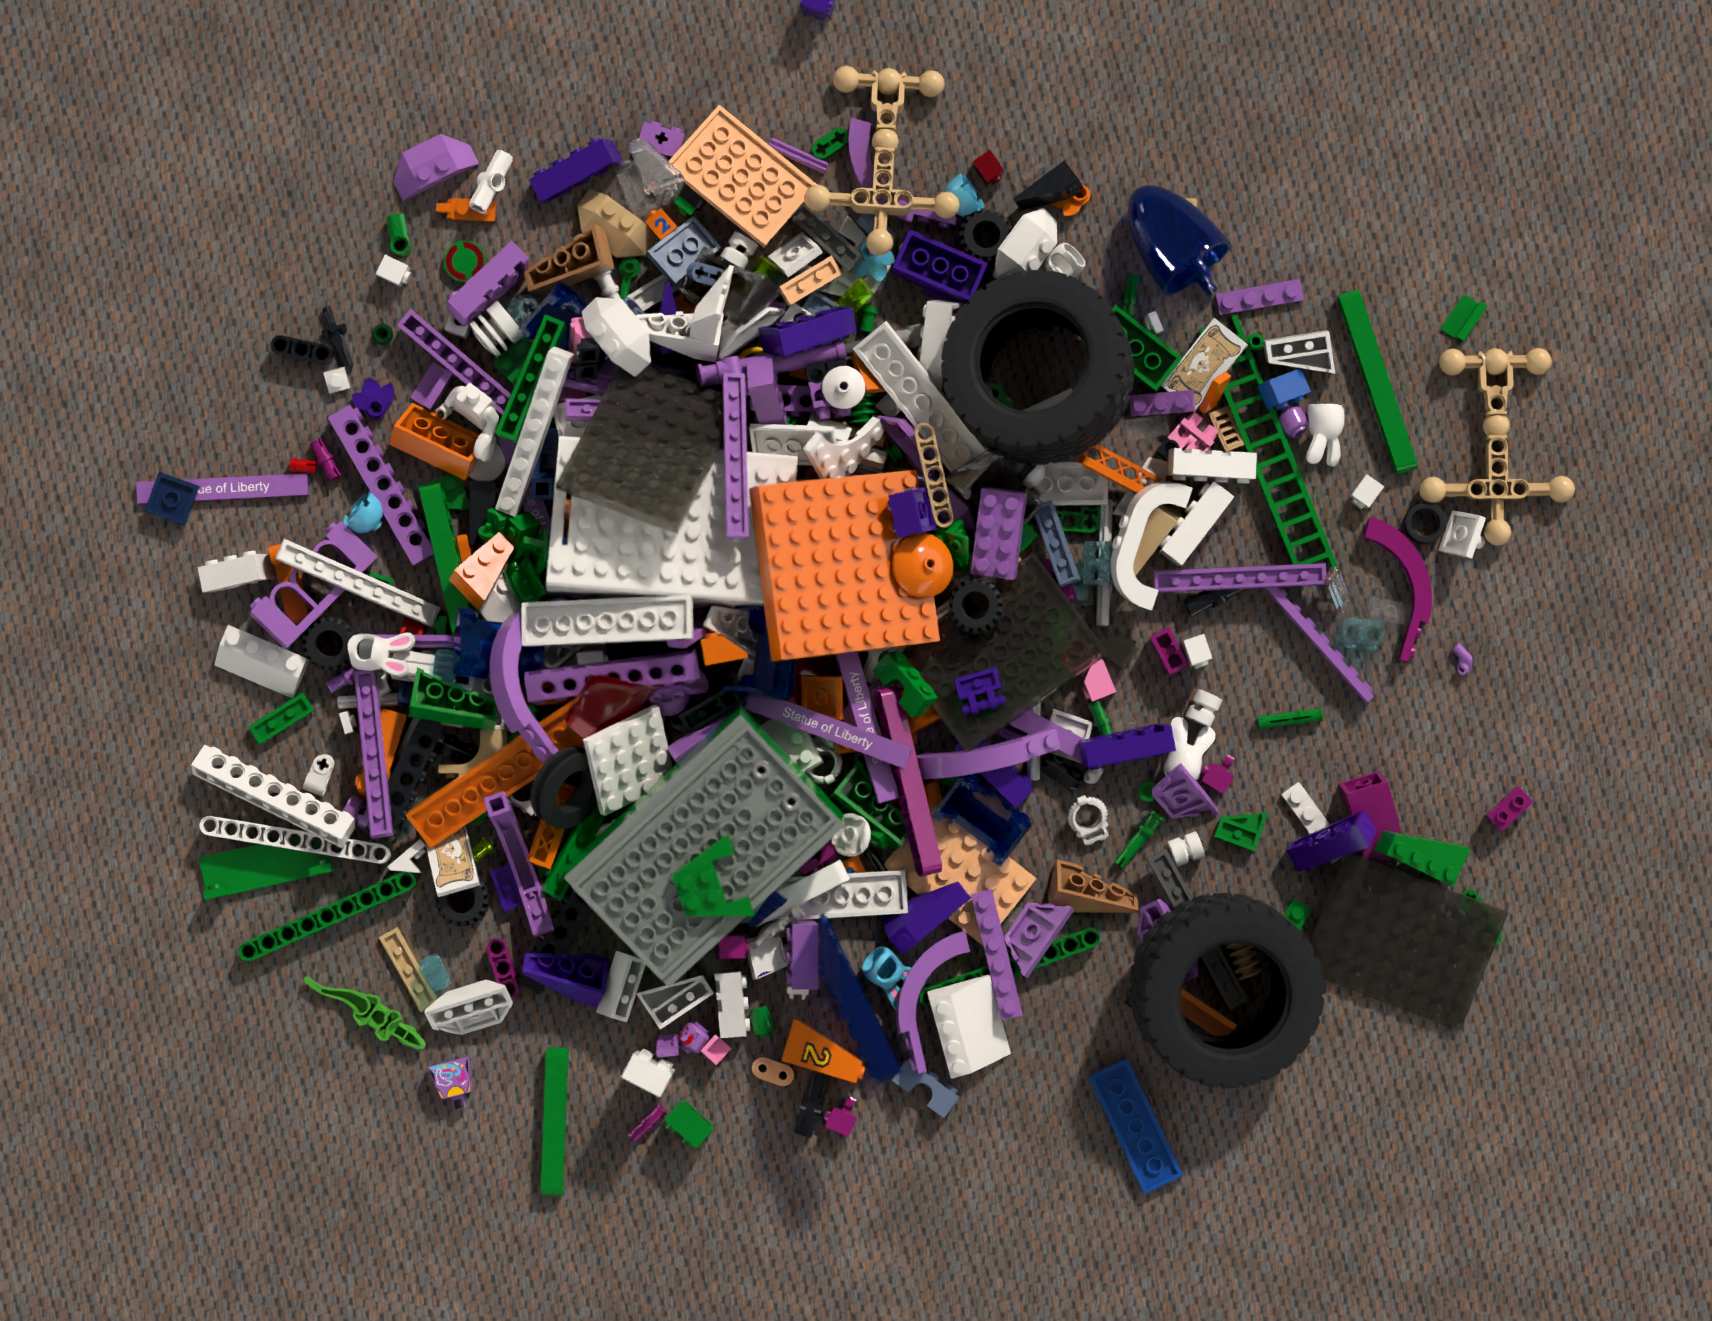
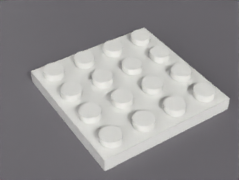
M655 704L583 739L599 812L603 816L638 800L672 768L660 708Z

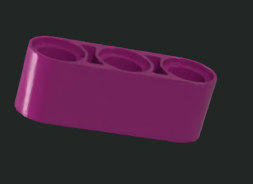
M494 938L487 944L488 956L496 982L502 985L512 983L515 986L514 994L510 995L512 999L519 994L520 985L517 982L518 979L506 941L501 938ZM496 941L500 942L503 946V950L499 954L492 951V944ZM501 962L508 964L509 971L507 974L503 975L498 971V965Z

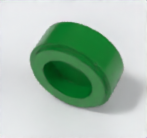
M1146 781L1139 786L1138 796L1143 802L1150 803L1156 800L1152 795V789L1156 784Z

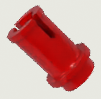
M297 457L290 459L289 471H293V474L302 472L315 475L316 461L297 459Z

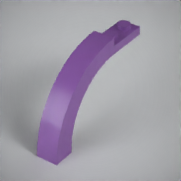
M851 118L849 128L851 165L861 188H873L874 168L869 153L872 123ZM879 199L876 201L878 204L881 205L887 203L885 199ZM903 200L898 202V204H900L901 206L908 205V203ZM912 210L910 214L904 216L889 215L912 225L913 217H916L920 223L929 224L930 221L938 223L937 227L950 230V227L955 228L957 221L956 216L944 219L939 217L934 211Z
M522 611L509 616L496 634L490 656V681L496 705L511 733L518 730L539 760L544 762L558 752V749L530 712L521 692L518 678V660L522 647Z
M1049 728L990 746L955 752H926L916 756L922 779H936L999 769L1029 761V758L1061 748L1057 729Z
M503 791L484 798L489 817L498 833L514 874L534 937L554 931L555 928L546 904L544 892L541 890L542 886L533 863L526 861L530 851L505 792Z
M966 931L950 935L925 951L910 968L901 986L896 1009L898 1035L907 1033V1037H904L906 1049L911 1051L912 1058H909L910 1068L912 1071H915L916 1075L927 1072L916 1024V1006L920 991L929 975L939 965L954 957L970 952Z

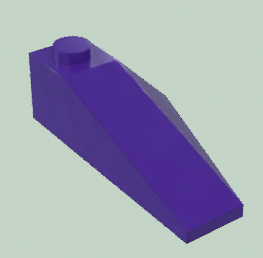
M957 881L908 899V913L886 914L880 916L889 940L903 955L969 901L971 896Z
M526 953L524 955L522 974L576 1002L597 1007L605 995L610 959L591 953H582V955H571V953H564L563 955Z

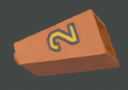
M794 1017L781 1061L854 1083L857 1082V1079L862 1080L865 1066L862 1065L861 1059Z

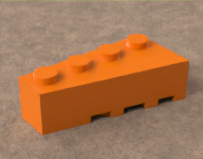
M382 708L381 720L387 779L389 781L392 775L390 769L395 767L398 757L396 756V751L402 743L408 723V716ZM363 768L362 773L357 774L355 786H357L358 796L367 801Z

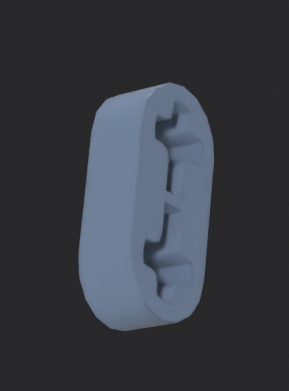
M692 262L687 268V276L690 280L713 286L724 273V270L700 262ZM695 270L703 271V275L695 274ZM710 274L718 275L717 280L709 278Z

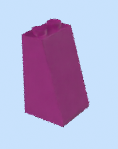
M1380 771L1338 783L1348 816L1365 809L1377 831L1369 847L1359 850L1362 861L1366 866H1376L1384 860H1394L1374 850L1383 830L1402 833L1388 781Z

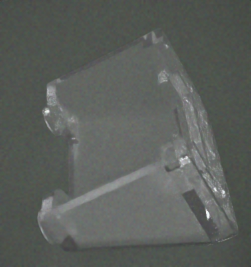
M638 138L631 141L627 149L632 154L634 161L629 159L619 164L620 167L615 171L630 212L636 217L648 215L654 209L658 211L660 208L665 209L672 206L686 183L683 174L647 140Z

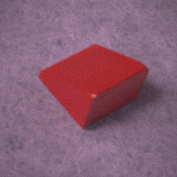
M405 619L399 635L402 633L423 635L426 625Z

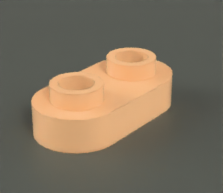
M766 1057L756 1059L752 1065V1072L757 1078L779 1086L789 1085L794 1078V1072L790 1066ZM761 1064L766 1065L767 1070L765 1072L759 1071ZM782 1071L786 1072L787 1078L780 1079L779 1073Z

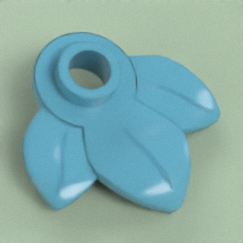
M865 242L860 250L864 259L855 268V273L858 278H862L870 273L874 279L882 282L887 274L886 265L895 262L893 253L889 251L881 256L870 255Z

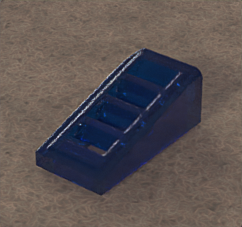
M777 890L772 892L750 920L749 926L751 928L757 926L789 899Z

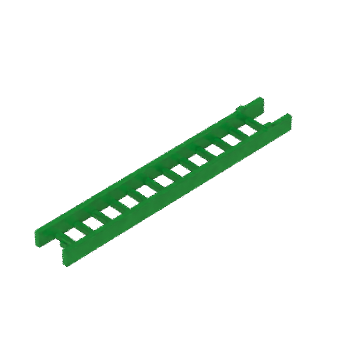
M1237 315L1232 316L1230 319L1237 336L1247 343ZM1204 328L1198 330L1199 336L1203 333ZM1247 346L1243 351L1244 355L1239 356L1233 365L1247 360L1252 375L1227 384L1223 396L1244 441V449L1247 453H1254V448L1279 439L1284 454L1259 464L1256 459V478L1290 564H1312L1327 558L1333 575L1339 574L1340 570L1275 409H1268V414L1244 424L1241 422L1237 409L1263 399L1260 393L1234 404L1229 389L1255 380L1257 387L1264 383L1252 352ZM1271 419L1276 434L1250 444L1245 429ZM1287 459L1292 474L1266 483L1261 468ZM1295 479L1300 493L1274 503L1269 488ZM1303 499L1308 513L1282 523L1276 508ZM1311 518L1316 533L1290 543L1285 528ZM1319 538L1324 553L1298 563L1293 548Z

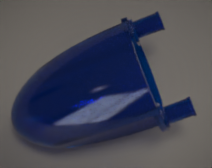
M1144 185L1133 191L1128 203V221L1131 234L1147 270L1164 295L1175 294L1193 283H1198L1207 297L1212 295L1210 289L1215 293L1218 287L1215 286L1209 277L1213 274L1211 268L1224 258L1231 247V242L1202 211L1171 190L1155 185Z

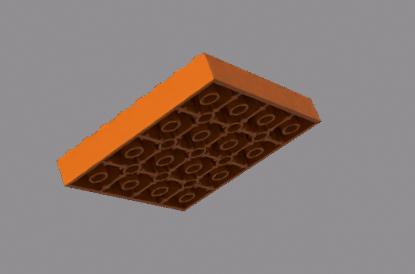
M917 470L758 485L749 488L772 662L940 641L934 596L917 598L909 595L898 585L892 569L894 552L899 543L908 536L898 538V535L894 532V518L888 508V495L918 489ZM928 560V561H927V566L930 568V563H929V560Z

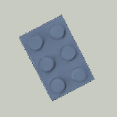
M692 216L649 249L646 255L669 282L675 286L687 276V268L692 262H706L720 251L721 246L700 222Z

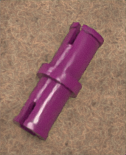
M322 438L311 442L309 445L318 458L317 463L323 467L329 478L328 480L332 482L333 479L340 478L342 475L333 461L334 456L329 454Z
M657 1104L646 1116L640 1118V1122L627 1135L637 1143L649 1130L652 1131L655 1128L654 1125L667 1114V1111L660 1104Z

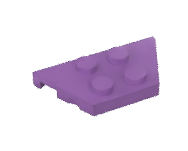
M1178 764L1152 789L1153 797L1171 818L1199 816V812L1211 811L1212 815L1219 814L1217 805L1182 764Z
M1030 902L1026 904L1004 936V940L1011 949V954L1018 963L1023 976L1028 978L1073 913L1074 909L1066 905L1065 907L1054 906L1053 904L1039 905L1038 903Z

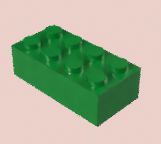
M1114 305L1112 310L1124 329L1131 346V354L1134 360V372L1132 375L1150 391L1156 393L1183 357L1117 305Z

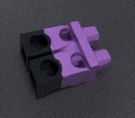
M846 359L827 362L828 372L839 366H847ZM821 363L805 366L813 408L816 410L820 421L831 419L829 408L834 406L827 402L822 391L823 380L826 376L825 365ZM846 383L840 384V389L846 390L848 388ZM838 408L839 417L849 416L851 408Z

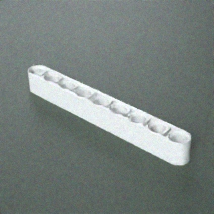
M206 816L200 822L201 832L214 837L378 864L388 862L391 857L390 849L385 845L348 839L342 851L335 853L333 851V844L320 838L322 841L321 847L315 850L311 843L318 836L310 832L214 816ZM210 820H213L216 824V828L212 832H208L206 829V824ZM234 823L237 827V832L230 836L227 832V827ZM252 827H256L258 830V836L254 839L248 836V831ZM276 830L279 833V840L273 843L270 841L269 835L272 831ZM294 834H298L301 838L297 846H293L290 842ZM361 844L364 847V854L357 857L354 854V848L356 845ZM379 848H383L386 852L382 860H378L375 857V852Z

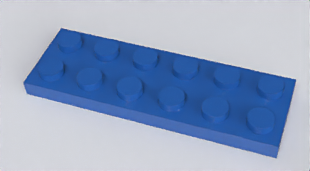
M1125 1058L1088 1076L1144 1194L1183 1176L1128 1059Z

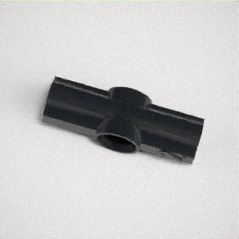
M1246 589L1206 590L1187 598L1183 602L1188 613L1193 617L1211 607L1214 608L1228 601L1230 597Z
M813 1070L807 1091L804 1092L799 1108L800 1114L796 1121L794 1133L805 1137H812L817 1117L820 1116L824 1104V1095L830 1081V1075Z

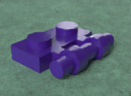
M996 667L954 679L960 701L969 699L970 705L962 706L964 715L969 713L974 715L980 713V710L990 707L995 709L998 708V705L1006 703L1004 695L995 697L994 692L1002 690ZM988 694L989 699L980 702L976 701L975 697Z

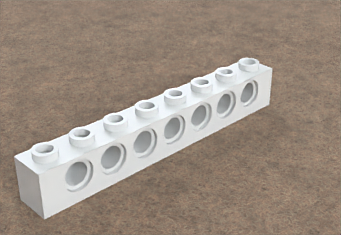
M204 745L191 764L193 775L340 848H343L355 829V820L348 812H340L334 809L331 804L327 802L322 803L316 800L313 795L298 791L291 784L279 782L273 775H265L252 765L247 766L241 763L238 758L223 754L216 747ZM217 765L223 766V767L220 768V769H215V768H214V767L217 766ZM236 774L242 775L239 778H233ZM260 784L258 787H252L251 785ZM272 793H278V794H279V795H277V796H275V797L270 796V794H272ZM291 802H296V803H298V804L295 805V806H290V805H288V804L291 803ZM310 811L316 812L314 815H308L307 813ZM327 821H335L334 824H326Z

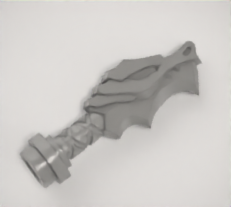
M799 905L790 908V913L782 918V920L777 919L776 921L768 922L761 928L757 936L749 941L750 946L756 949L762 942L772 939L777 932L785 929L784 927L794 920L800 922L805 916L802 908Z

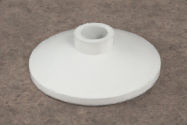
M836 367L829 371L823 380V395L827 402L836 408H852L864 396V379L852 367ZM846 383L848 388L842 390L840 389V384Z

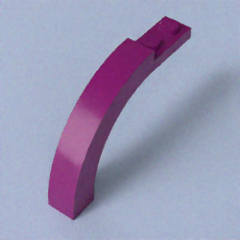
M1369 517L1363 539L1372 541L1389 551L1403 567L1411 586L1412 611L1398 657L1399 661L1406 663L1414 657L1416 647L1413 644L1415 638L1419 639L1422 626H1419V624L1429 623L1432 608V588L1429 574L1417 549L1400 531L1382 520Z

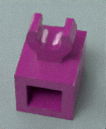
M1226 755L1220 766L1213 762L1210 766L1206 764L1200 772V776H1202L1200 781L1220 794H1224L1235 777L1228 772L1235 758Z
M848 1096L842 1109L836 1106L832 1110L828 1108L823 1119L826 1121L825 1127L849 1137L858 1116L850 1113L856 1099Z

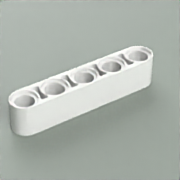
M841 860L767 897L754 909L755 915L751 916L756 927L790 911L791 907L801 905L850 880Z

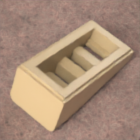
M1228 406L1209 413L1213 427L1218 430L1217 437L1224 453L1245 445ZM1227 413V418L1219 421L1216 420V417ZM1230 421V426L1220 429L1219 425ZM1233 429L1234 433L1223 436L1222 433ZM1234 437L1237 438V441L1232 442L1230 444L1226 443V440H1229Z

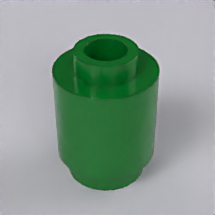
M767 1006L750 1010L751 1016L749 1017L754 1035H759L760 1039L772 1036L771 1031H774L775 1027L771 1012L768 1011Z

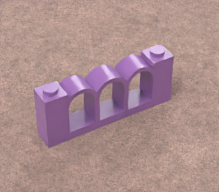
M342 521L337 525L333 522L325 530L327 533L324 537L325 540L318 543L312 550L317 553L321 547H331L354 570L361 573L377 558ZM293 568L289 575V582H283L275 586L268 598L265 596L261 600L258 597L250 605L252 610L248 614L284 649H287L344 589L326 582L333 590L317 605L296 583L295 576L299 569ZM280 589H290L312 610L297 626L275 604V593Z

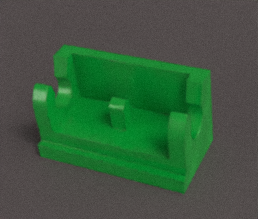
M529 558L523 559L519 565L513 562L502 573L520 610H522L521 603L541 602L547 595Z

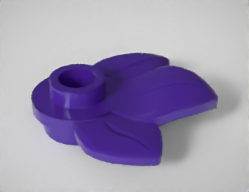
M367 378L363 385L362 393L352 394L354 405L358 409L366 411L370 418L380 419L386 414L387 406L392 403L395 391L392 383L386 384L381 388L375 380ZM374 405L380 406L379 412H373L372 408Z

